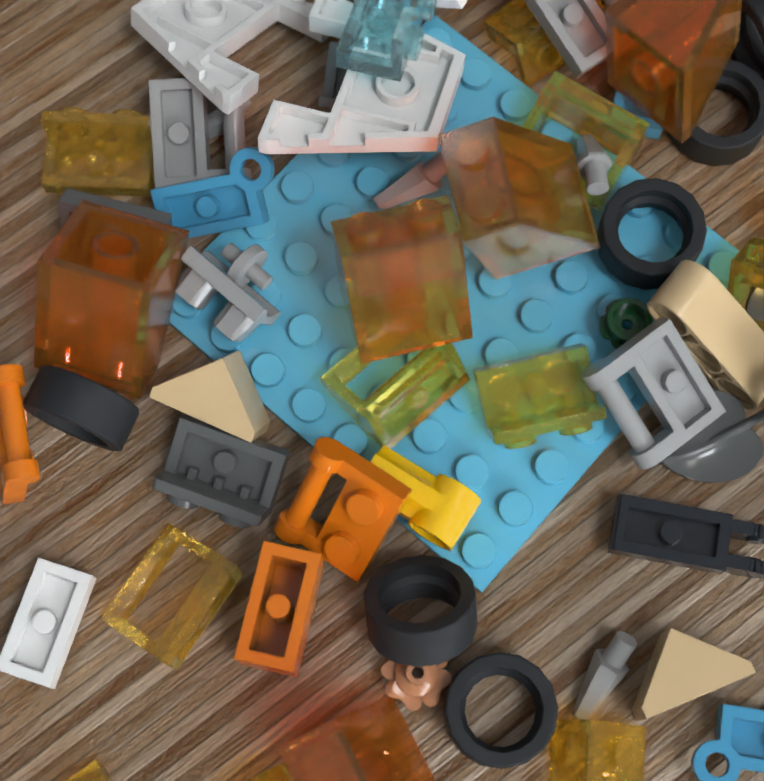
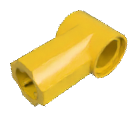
M383 445L370 462L412 489L399 515L408 520V526L420 536L442 549L451 551L481 504V499L472 490L455 479L443 474L434 476Z

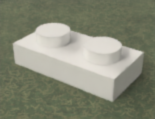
M38 558L1 651L0 671L55 689L97 578L93 575Z

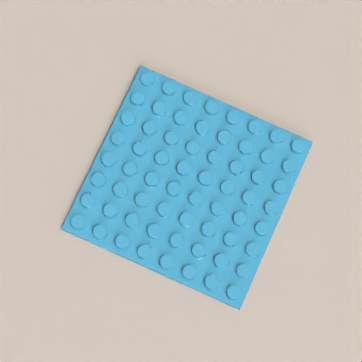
M433 13L418 30L466 54L464 71L437 151L297 154L269 185L263 189L270 221L261 225L221 232L204 250L213 253L229 268L232 264L221 256L222 250L229 243H233L242 252L253 244H259L268 253L267 259L262 269L273 277L272 282L264 290H261L252 281H249L248 284L281 312L272 325L259 324L242 342L230 340L213 324L229 300L217 291L203 310L196 309L174 291L183 273L151 305V308L211 361L240 350L263 405L312 448L317 439L329 437L341 442L363 458L371 461L374 455L385 445L432 475L443 474L451 477L477 494L482 502L451 551L442 549L420 536L408 526V520L398 515L396 521L438 557L445 558L461 566L473 580L474 588L482 593L621 431L598 392H591L581 378V373L592 363L606 358L616 350L609 339L606 340L602 337L599 330V320L606 314L605 309L607 305L614 300L623 298L638 299L647 305L658 289L643 290L625 285L611 275L598 255L596 242L600 219L607 202L618 189L635 180L646 178L598 141L612 159L613 165L607 170L609 190L602 195H590L587 192L585 178H582L577 165V139L581 134L588 133ZM442 149H446L455 159L457 166L440 179L442 184L437 191L387 209L377 207L373 200L374 197L422 160L425 163L428 162ZM650 207L634 208L628 211L621 219L618 229L619 240L628 252L638 259L653 263L673 258L680 250L683 240L682 230L675 219L664 211ZM706 225L707 234L703 250L696 263L710 270L735 298L757 273L760 266ZM629 321L622 322L624 329L629 330L632 328ZM627 371L617 381L635 410L638 411L647 400L629 371Z

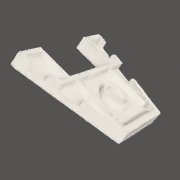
M141 0L131 7V26L214 105L228 115L258 93L259 74L227 57L277 21L319 42H323L330 37L309 31V14L313 3L306 2V0Z
M315 0L309 14V31L357 42L358 44L331 112L327 113L273 100L258 136L259 152L264 154L437 151L464 71L466 54L409 24H406L403 29L379 17L378 8L365 1H362L357 6L348 0Z

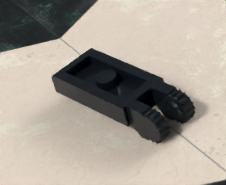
M618 494L615 499L607 553L722 574L727 572L733 575L761 579L764 578V561L753 557L728 554L730 537L751 544H764V525L733 519V514Z

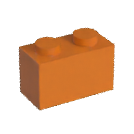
M263 541L234 659L238 663L298 678L325 565L322 554Z

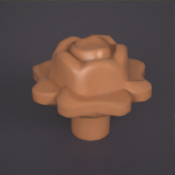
M389 659L381 667L382 676L390 680L385 686L386 695L391 698L400 699L410 711L418 710L422 702L428 707H435L439 703L442 690L452 683L451 673L443 669L448 661L438 665L414 667L397 664Z

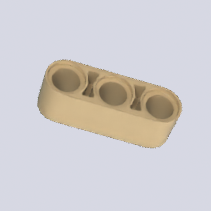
M682 260L647 303L648 313L654 320H657L659 317L669 318L710 383L718 391L726 392L736 397L742 403L745 410L754 411L764 399V332L710 270L694 261Z

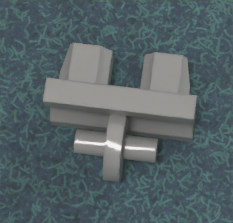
M233 243L226 245L221 252V256L232 264L230 268L210 251L206 250L201 253L191 245L180 258L189 267L183 273L174 291L196 309L202 310L217 291L229 300L228 304L217 316L213 324L230 340L242 342L259 324L272 325L281 314L276 307L248 284L249 281H252L261 290H264L273 280V277L262 269L268 253L259 244H253L243 252Z

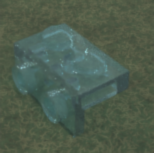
M355 0L336 49L335 67L401 82L408 60L417 61L424 38V27L420 25L422 20H432L437 0Z

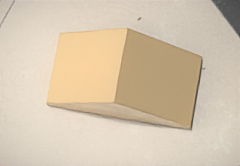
M240 350L152 387L149 398L250 443L267 432L271 422Z
M670 628L659 635L632 708L633 715L636 721L648 719L755 674L756 671L751 661Z

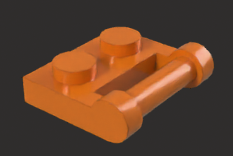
M19 364L0 365V496L2 505L25 502L28 484L36 483V481L41 479L38 460L34 459L29 445L27 413L23 407L24 397L21 395V388L26 385L23 367Z
M321 437L316 440L309 454L311 465L290 507L281 511L274 525V532L286 543L301 544L312 552L322 554L325 561L358 582L370 567L412 489L333 438ZM337 473L347 481L325 524L321 525L310 518L331 475Z

